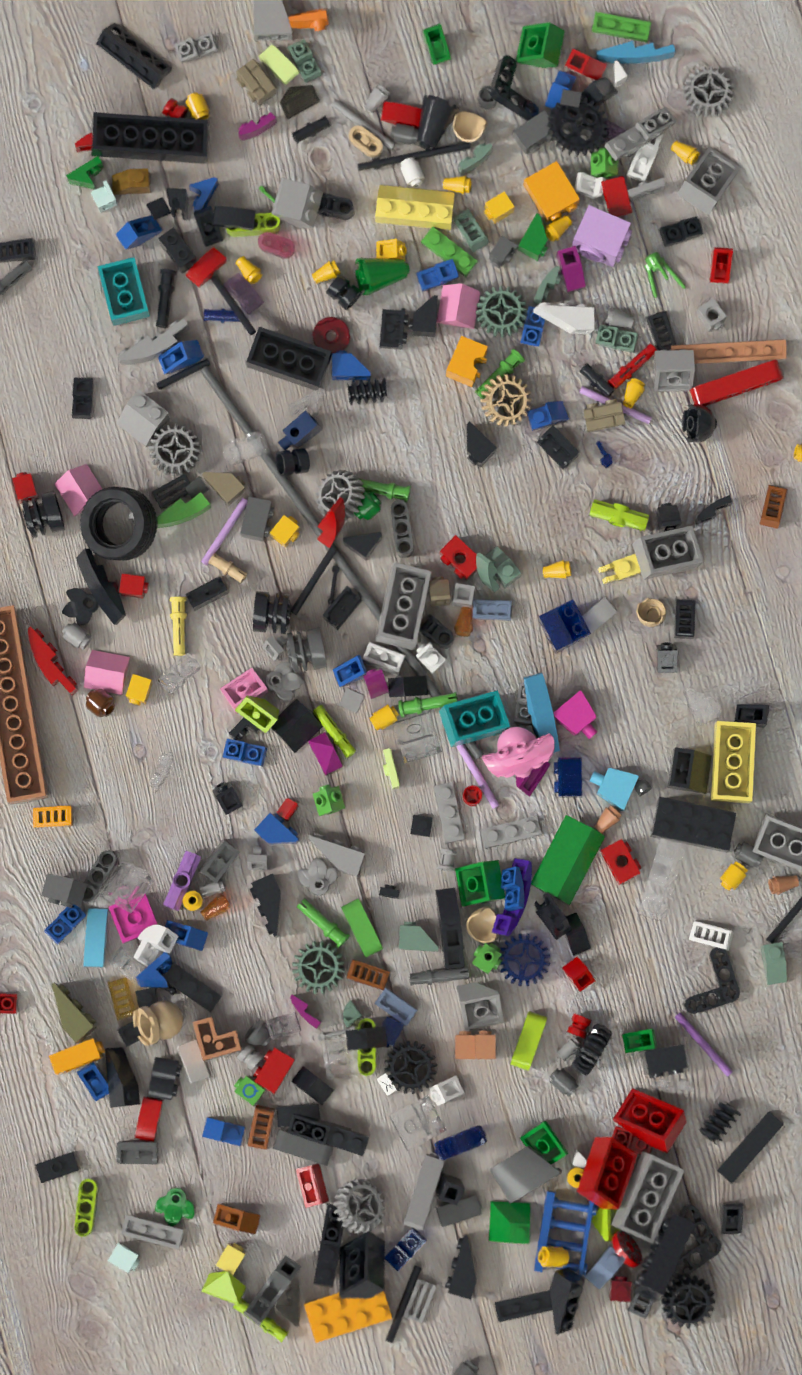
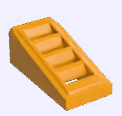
M72 806L33 808L34 828L73 826ZM55 811H58V822H54ZM62 811H65L66 821H62ZM39 812H43V823H39ZM47 812H50V822L47 823Z

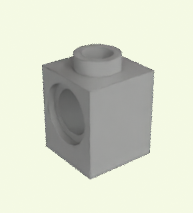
M714 298L699 307L696 312L708 331L712 329L716 331L725 325L724 321L727 316ZM715 313L717 315V319H709L708 314Z
M456 583L452 606L471 609L475 586Z

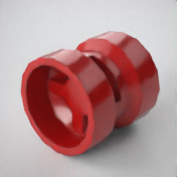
M171 98L164 106L162 114L171 118H185L188 108L184 105H179L177 100Z
M475 785L466 787L463 791V801L468 806L478 805L482 799L481 789Z
M573 1013V1022L568 1027L567 1032L585 1039L587 1035L586 1029L590 1026L592 1020Z

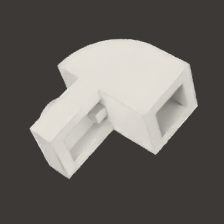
M151 925L143 930L137 938L142 942L133 958L148 967L155 960L159 950L170 953L179 936L167 927Z

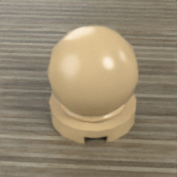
M169 1001L156 1002L150 1008L142 1006L133 1013V1025L138 1027L141 1034L138 1038L146 1046L156 1044L159 1039L173 1038L180 1032L184 1022L180 1008Z

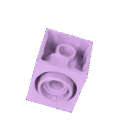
M588 205L573 239L572 247L576 246L578 253L592 261L602 262L614 267L615 262L619 263L625 249L623 245L627 246L632 233V230H630L631 223Z

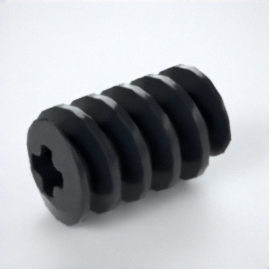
M375 378L374 384L371 383L370 379H367L366 385H364L363 380H360L358 386L354 380L351 386L347 382L350 405H353L354 399H356L359 405L362 399L368 404L369 398L372 399L373 403H376L377 397H379L381 402H384L385 396L387 397L385 378L382 379L381 383Z
M719 1102L718 1106L721 1110L714 1109L713 1111L716 1116H708L711 1123L704 1122L707 1129L699 1128L701 1134L715 1145H717L715 1140L722 1141L720 1133L727 1135L724 1128H732L729 1121H737L734 1114L741 1116V1113L727 1102L725 1104Z

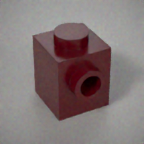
M616 1276L615 1280L610 1279V1301L631 1302L632 1282L627 1281L628 1277Z

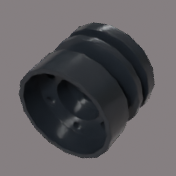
M55 491L43 493L42 503L40 504L35 496H32V506H30L27 498L22 499L23 517L26 527L33 538L38 537L36 528H40L41 534L44 536L46 532L45 526L49 525L52 533L65 530Z
M256 591L253 632L266 633L268 624H272L273 633L276 634L278 625H281V634H286L291 619L290 595L284 593L283 602H280V593H276L274 601H270L269 592Z

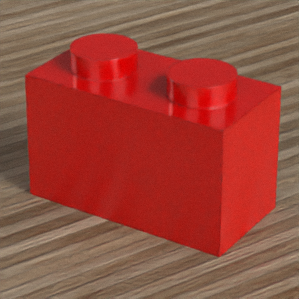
M274 1047L273 1051L268 1050L264 1057V1060H266L264 1066H259L253 1076L256 1078L254 1082L275 1094L295 1059Z

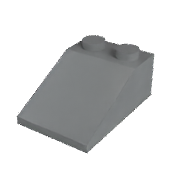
M708 147L677 195L709 215L741 167L711 147Z

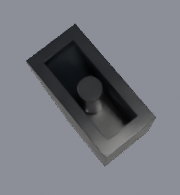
M438 295L432 296L414 312L413 318H410L409 330H413L412 336L435 337Z
M469 421L466 428L467 459L474 466L478 465L481 468L496 453L497 447Z
M664 503L657 507L656 515L659 533L680 528L682 522L677 505Z
M385 1027L346 1030L348 1051L387 1047Z

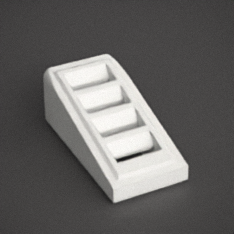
M694 921L689 940L729 951L734 932ZM699 927H702L701 936L697 938ZM707 929H709L710 933L708 940H705ZM716 931L718 932L716 942H712ZM723 934H726L724 944H720Z

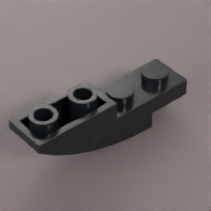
M455 887L437 889L435 894L444 968L465 967L464 944Z
M293 1114L287 1132L360 1156H364L370 1137L352 1131L351 1128L298 1114Z
M327 1203L313 1284L330 1288L334 1286L344 1228L342 1227L343 1221L337 1220L340 1216L334 1213L337 1207L333 1204Z

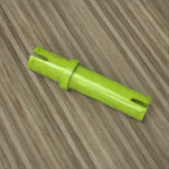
M323 705L315 708L312 711L313 714L334 740L333 743L341 749L346 758L352 756L356 749L347 739L346 733L339 729Z
M241 1299L239 1305L235 1304L233 1308L244 1315L250 1304ZM267 1316L260 1325L264 1329L263 1332H268L281 1343L289 1333L279 1326L273 1318L270 1319Z

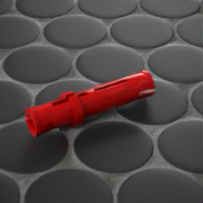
M649 343L629 363L621 366L619 371L607 382L616 390L627 379L630 380L632 374L655 355L657 349ZM645 355V357L639 363L634 365L641 357ZM629 368L631 369V370H630L629 372H627L622 378H620V376H621L623 373H625Z

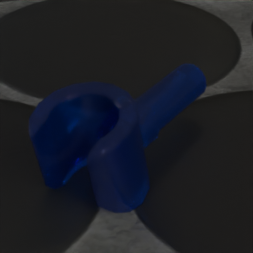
M598 441L596 445L603 455V458L599 461L605 468H608L612 464V457L605 451L601 442Z

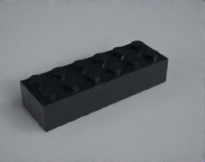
M93 112L91 156L205 164L207 158L208 120Z

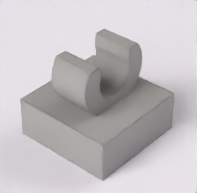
M271 636L265 641L262 648L276 661L284 652L282 647L287 641L282 636L277 640Z
M254 847V855H247L248 870H268L267 855H262V847Z

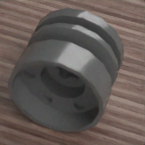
M320 627L308 629L307 639H303L300 631H297L298 640L293 641L292 632L287 633V652L289 663L294 673H299L298 664L300 663L303 664L304 672L307 671V662L312 663L314 670L327 668Z

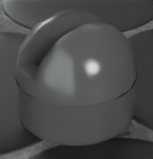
M643 779L638 780L635 784V790L639 796L646 794L652 789L649 782Z

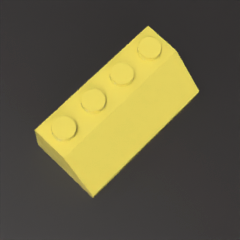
M379 185L375 223L451 230L455 192Z

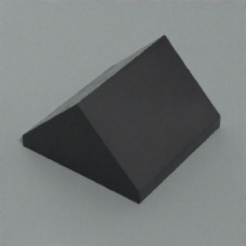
M297 699L278 715V720L271 727L294 753L323 728L310 710Z

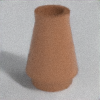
M610 805L608 808H605L594 827L603 834L607 829L620 821L619 818L622 814Z
M796 875L773 876L772 879L768 880V885L772 894L779 895L794 887H798L799 880Z

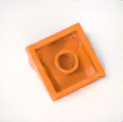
M327 8L290 14V17H288L291 28H314L315 31H321L327 28L326 25H329Z

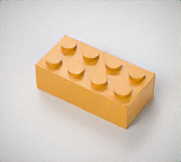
M384 1291L371 1299L340 1298L339 1292L304 1303L316 1343L392 1319Z

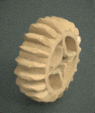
M504 374L503 379L500 375L496 376V381L490 379L492 386L485 384L484 387L488 391H482L481 394L485 395L486 398L480 399V402L486 403L481 409H488L485 416L492 415L490 421L494 422L497 419V425H501L503 422L504 426H508L509 421L512 425H516V419L521 422V415H528L524 410L531 409V406L526 405L527 402L532 401V398H527L526 396L531 394V391H524L528 385H521L522 379L516 380L515 375H511L510 379L508 374ZM504 384L513 386L518 393L510 394L508 389H505ZM499 387V396L492 402L493 394ZM504 396L512 398L509 399L508 404L499 402H502L503 399H505ZM520 399L519 406L517 410L513 413V405L515 401ZM494 407H503L508 416L500 415Z

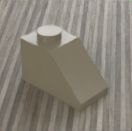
M204 472L202 474L203 479L228 506L246 491L244 487L245 482L239 476L235 477L232 473Z
M434 577L432 581H429L431 607L450 605L451 598L448 579Z

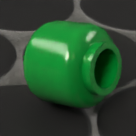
M364 492L362 495L365 498L361 499L363 506H358L359 512H354V514L360 520L364 518L369 521L380 512V504L382 502L373 492Z

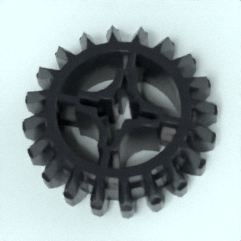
M594 1025L575 1056L572 1068L580 1074L588 1075L612 1036V1031L604 1025Z
M407 1041V1047L404 1048L401 1042L399 1043L401 1048L399 1051L396 1047L392 1048L395 1055L387 1054L392 1060H385V1064H390V1068H385L384 1071H391V1075H388L387 1078L393 1077L392 1085H395L396 1082L399 1084L397 1091L403 1086L405 1087L404 1094H407L408 1088H411V1093L415 1094L416 1087H418L419 1092H422L421 1085L424 1084L428 1088L429 1084L426 1081L434 1082V1079L429 1076L430 1074H437V1071L431 1070V1067H437V1063L431 1064L430 1060H434L436 1057L435 1055L428 1057L431 1049L424 1052L425 1044L417 1048L418 1041H415L414 1047H410V1041ZM407 1051H416L424 1058L419 1061H413ZM402 1054L405 1064L401 1069L394 1071L395 1061ZM406 1058L412 1064L413 1062L415 1064L421 1063L414 1068L416 1077L413 1076V1073L401 1072L408 1066ZM427 1064V1073L420 1081L417 1069ZM409 1074L415 1084H406L400 1081L398 1076Z
M689 1274L686 1275V1279L679 1275L678 1282L672 1279L673 1286L667 1285L669 1292L665 1291L663 1294L665 1298L661 1300V1303L665 1305L662 1307V1310L667 1312V1319H671L672 1324L678 1322L680 1328L685 1324L687 1329H690L692 1323L695 1327H698V1321L705 1324L703 1318H710L711 1315L708 1311H714L712 1304L715 1303V1299L711 1298L714 1296V1292L710 1290L711 1286L705 1284L706 1281L703 1278L699 1280L697 1275H694L692 1280ZM691 1288L700 1290L703 1293V1297L693 1295ZM684 1289L681 1295L676 1296L679 1291ZM690 1297L692 1302L687 1307L685 1301ZM673 1305L684 1308L685 1315L677 1313ZM700 1307L697 1312L693 1313L695 1308Z

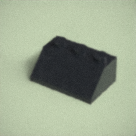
M367 1231L340 1247V1298L371 1299L385 1290V1241Z

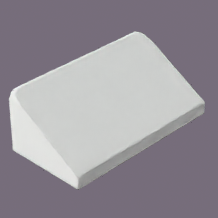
M369 642L362 661L366 665L398 676L405 655Z
M197 1040L177 1046L191 1084L210 1077L206 1064L202 1059Z

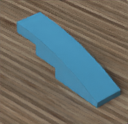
M633 41L596 51L595 58L607 63H614L615 61H619L620 64L650 63L674 58L675 48L674 45L655 49L653 43L635 48Z
M543 673L524 677L528 713L532 716L534 734L537 738H540L550 733L554 739L553 753L558 752L560 748L557 729Z

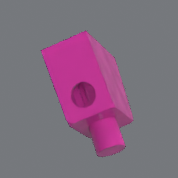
M581 690L553 713L554 719L574 736L582 731L588 739H591L598 733L591 724L597 717Z

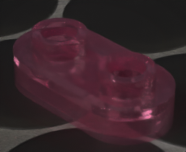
M264 232L258 238V246L265 253L282 259H288L294 255L295 246L290 239L270 232ZM270 241L271 245L265 246L264 243ZM284 247L289 248V251L283 252L282 249Z

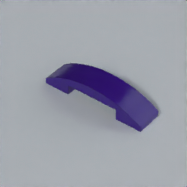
M514 858L512 867H519L522 875L524 908L513 911L504 909L502 915L497 914L492 933L509 936L519 923L530 893L532 879L531 861Z

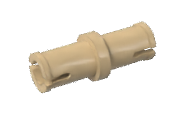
M216 553L209 560L210 565L215 566L223 571L222 574L225 576L229 575L239 583H243L247 577V572L242 571L234 566L232 561L228 562Z

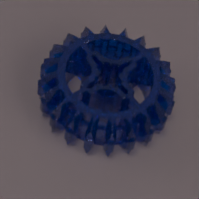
M520 933L518 934L519 940L516 941L515 937L511 936L513 943L510 944L507 940L504 942L508 946L507 949L502 946L500 947V950L505 952L504 955L500 956V958H503V961L499 966L504 965L505 967L500 970V973L507 971L508 974L504 978L507 980L510 976L513 977L511 984H514L516 979L519 980L518 986H522V981H525L526 986H530L529 980L531 979L534 984H537L535 977L537 976L542 980L544 977L540 972H548L543 966H550V962H545V959L550 958V954H543L548 948H540L544 943L542 940L538 944L535 943L537 936H534L531 941L529 940L530 934H526L525 939H522V934ZM523 944L521 954L509 955L510 950L514 946ZM529 945L537 950L540 960L529 955ZM526 950L525 955L528 956L527 958L530 961L534 962H526L522 970L521 962L514 958H522ZM508 960L518 964L519 975L510 969ZM539 965L538 970L534 974L524 976L527 966Z
M477 1125L436 1141L434 1144L436 1155H438L440 1160H446L482 1146L487 1142L486 1133L482 1126Z

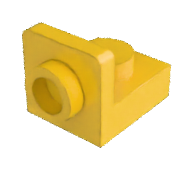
M398 239L376 241V258L403 259L405 261L407 248L404 242Z

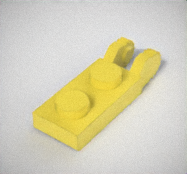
M636 554L598 568L599 573L614 569L616 574L605 577L602 580L603 584L616 580L620 581L641 573Z

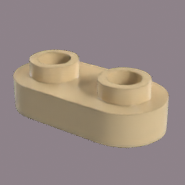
M354 126L350 129L349 141L360 151L372 158L378 157L382 153L383 145L380 139L362 126ZM361 135L362 138L357 140L355 139V136ZM375 146L377 149L375 151H371L370 147Z

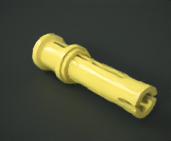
M170 597L172 602L170 617L173 620V656H185L184 619L187 617V613H185L187 597Z

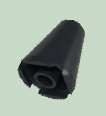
M424 95L417 142L420 143L419 147L426 150L436 147L452 123L455 115L459 112L458 106L453 104V107H451L447 100L433 95Z

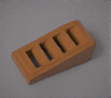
M772 485L768 486L760 525L778 529L787 489ZM770 494H776V495H780V496H782V497H781V498L773 497V496H770ZM769 501L780 503V505L769 503ZM767 509L778 511V513L767 511Z
M352 960L347 979L384 990L390 972ZM360 966L358 976L355 977L354 973L356 967ZM364 968L368 969L365 980L361 979ZM375 971L373 981L369 982L371 972ZM379 973H382L383 976L380 985L376 984Z
M261 1105L255 1106L247 1146L267 1150L275 1108ZM258 1113H260V1114H265V1115H270V1116H269V1118H268V1117H264V1116H259ZM256 1121L266 1122L268 1126L257 1124ZM255 1129L264 1130L266 1134L254 1131ZM253 1136H254V1137H259V1138H264L265 1141L262 1142V1141L253 1140Z

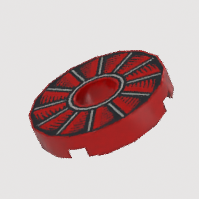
M619 1230L613 1234V1247L618 1256H623L626 1259L624 1260L626 1265L636 1268L643 1263L642 1252L638 1244L628 1233Z

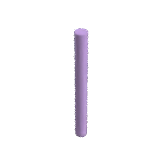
M584 386L579 391V393L605 405V401L611 400ZM622 404L623 413L647 424L650 423L652 417L635 409L627 408Z
M245 498L240 500L201 560L204 565L207 566L209 564L210 558L217 552L248 502Z
M465 745L456 746L492 809H495L499 806V803Z

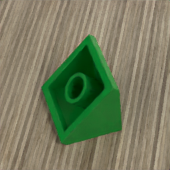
M546 1120L520 1137L525 1147L528 1145L532 1147L539 1155L548 1159L547 1162L551 1165L569 1154Z

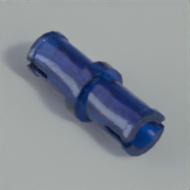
M221 308V310L204 309V321H221V323L240 322L233 310H225V308Z

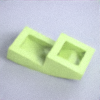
M273 44L258 56L260 61L272 70L273 74L285 85L299 74L297 68Z

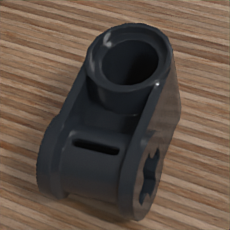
M323 193L317 214L324 217L349 220L354 215V207L350 199ZM343 206L350 207L348 212H342L340 209Z
M429 614L427 616L428 619L419 628V632L440 648H450L454 641L452 632L442 625L438 619ZM442 635H448L450 640L447 643H442L439 638Z

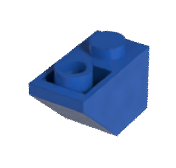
M269 813L254 829L269 845L297 844L299 842L297 838L299 834L292 827L287 829L282 824L284 820L277 814L273 816Z

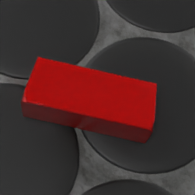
M624 176L601 181L608 213L616 217L631 214L632 208Z
M319 1163L296 1169L305 1207L308 1208L329 1202Z

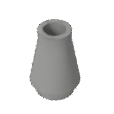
M378 84L377 87L373 88L364 107L373 114L377 108L389 99L390 93Z
M608 308L604 323H608V326L631 328L634 317L616 308Z

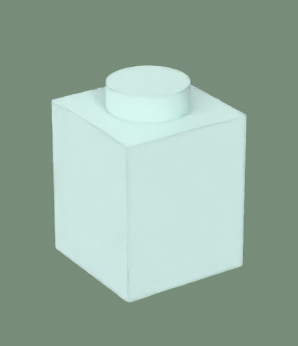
M118 1243L108 1261L129 1273L131 1269L135 1271L140 1263L138 1257L140 1254Z

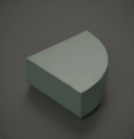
M351 1000L346 1004L343 1011V1020L347 1028L363 1016Z

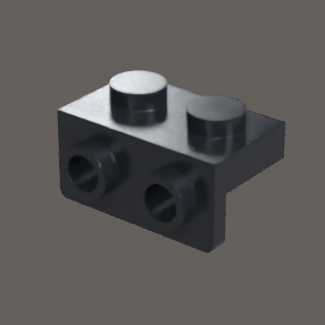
M401 308V310L382 309L379 348L402 350L403 344H407V333L404 332V325L408 326L409 314H405V308Z

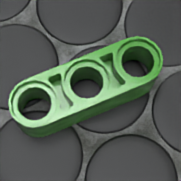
M359 898L341 906L365 957L383 950Z

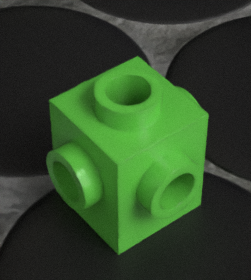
M606 148L598 149L597 152L591 154V175L598 178L617 176L618 160L615 161Z
M325 785L319 788L320 791L313 794L319 816L333 814L345 809L339 786L331 787L330 785Z
M485 943L483 947L479 945L473 954L476 958L472 964L486 974H489L492 968L496 970L502 962V959H500L502 954L499 953L500 948L493 943L489 945ZM489 954L491 960H486L484 955Z

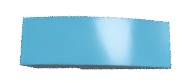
M88 908L84 967L105 968L108 909Z

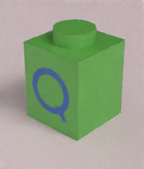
M245 1076L244 1079L240 1077L234 1085L236 1087L234 1092L252 1106L257 1103L266 1091L248 1076Z

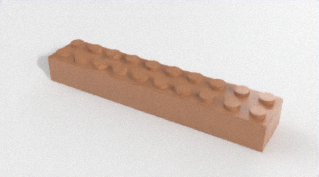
M14 605L0 607V763L6 799L9 805L48 798L17 609Z

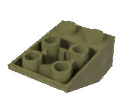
M53 983L52 988L62 1028L75 1043L80 1044L97 1028L94 1025L96 1020L89 1013L84 1014L81 1010L83 1008L81 1003L77 999H71L68 996L70 991L63 984Z

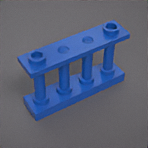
M546 1191L534 1271L542 1272L543 1268L547 1269L538 1261V1253L542 1247H562L566 1250L581 1252L579 1264L568 1262L563 1267L551 1268L563 1269L569 1267L580 1276H586L588 1264L584 1262L592 1215L596 1216V1204L590 1200L589 1204L559 1200L558 1197H555V1192ZM559 1207L587 1212L586 1223L580 1224L557 1220L555 1217H552V1210ZM553 1227L584 1232L582 1244L552 1239V1237L548 1236L549 1228L553 1229Z

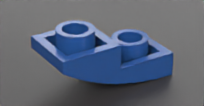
M528 306L527 319L520 343L539 347L545 319L533 312L536 307Z
M227 739L223 758L263 767L267 748Z
M519 867L503 869L501 889L506 890L504 909L513 911L524 908V886Z
M73 905L72 908L66 907L44 929V932L58 945L87 915L76 905Z

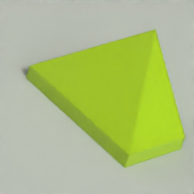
M599 1207L596 1216L592 1217L591 1223L605 1241H612L613 1234L621 1230L611 1225L617 1209H602Z
M228 1271L209 1273L202 1288V1292L239 1305L246 1290V1286Z

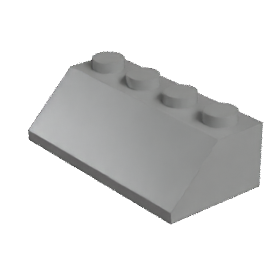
M766 813L758 832L753 852L802 871V826Z

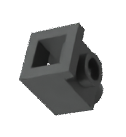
M501 236L489 254L490 263L497 268L502 267L504 263L508 264L513 256L511 252L515 254L518 245Z

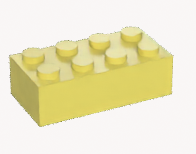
M717 721L715 723L711 801L752 802L756 723Z

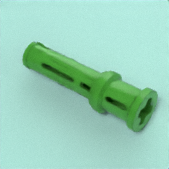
M512 349L511 354L504 361H500L496 371L475 390V393L480 398L485 399L486 396L481 394L482 391H488L484 387L485 384L492 386L490 379L496 381V376L498 375L503 379L504 374H513V370L521 362L525 361L523 356L515 349Z
M359 478L363 483L362 487L365 489V492L385 495L388 499H401L408 503L411 486L403 487L395 485L393 482L384 484Z
M455 692L425 699L415 697L414 700L404 702L399 700L400 715L405 717L408 714H421L424 710L440 708L457 702L458 696Z
M304 898L301 902L307 908L300 903L297 908L324 931V936L334 941L339 949L348 940L350 935L342 932L337 927V923H331Z

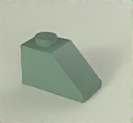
M498 546L485 555V557L489 555L495 561L494 566L498 570L495 576L504 588L521 577L519 569Z
M404 922V925H400L399 950L438 952V946L420 926H416V922Z
M779 942L760 946L767 985L787 982L783 943Z

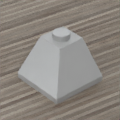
M476 982L457 986L465 1030L504 1023L498 991Z

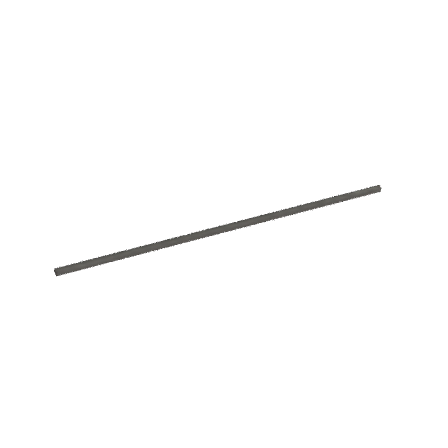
M208 366L202 368L200 372L319 537L322 530L317 527L319 525L317 518L287 476H280L278 474L275 459ZM333 542L331 546L337 549L333 559L379 622L381 608ZM396 646L399 652L405 655L404 659L416 676H427V688L431 697L441 696L442 694L410 649ZM475 741L465 744L476 760L484 755Z

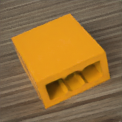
M557 161L524 179L523 185L546 223L549 221L554 222L562 217L561 214L567 211L568 213L573 212L578 208L577 205H579L580 198Z

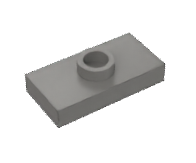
M661 178L652 182L644 181L638 184V187L627 190L630 202L663 191L665 187L664 179Z

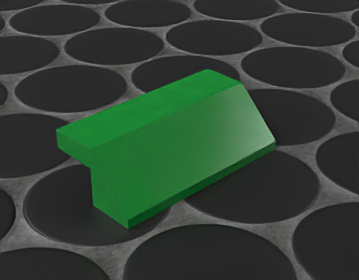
M565 815L531 881V885L544 893L548 892L549 895L570 905L605 836L592 827Z

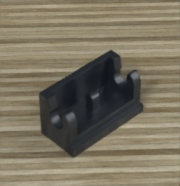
M167 188L168 203L171 207L172 217H175V210L180 209L182 210V220H188L189 199L187 190Z
M554 425L537 441V444L562 470L579 456V451Z
M219 576L186 593V596L193 610L196 611L229 593Z
M346 586L322 615L323 619L336 630H339L362 602L361 597L352 592L350 587Z
M547 892L543 895L545 901L542 904L536 901L534 905L537 909L536 914L555 940L571 931L572 928L565 915Z

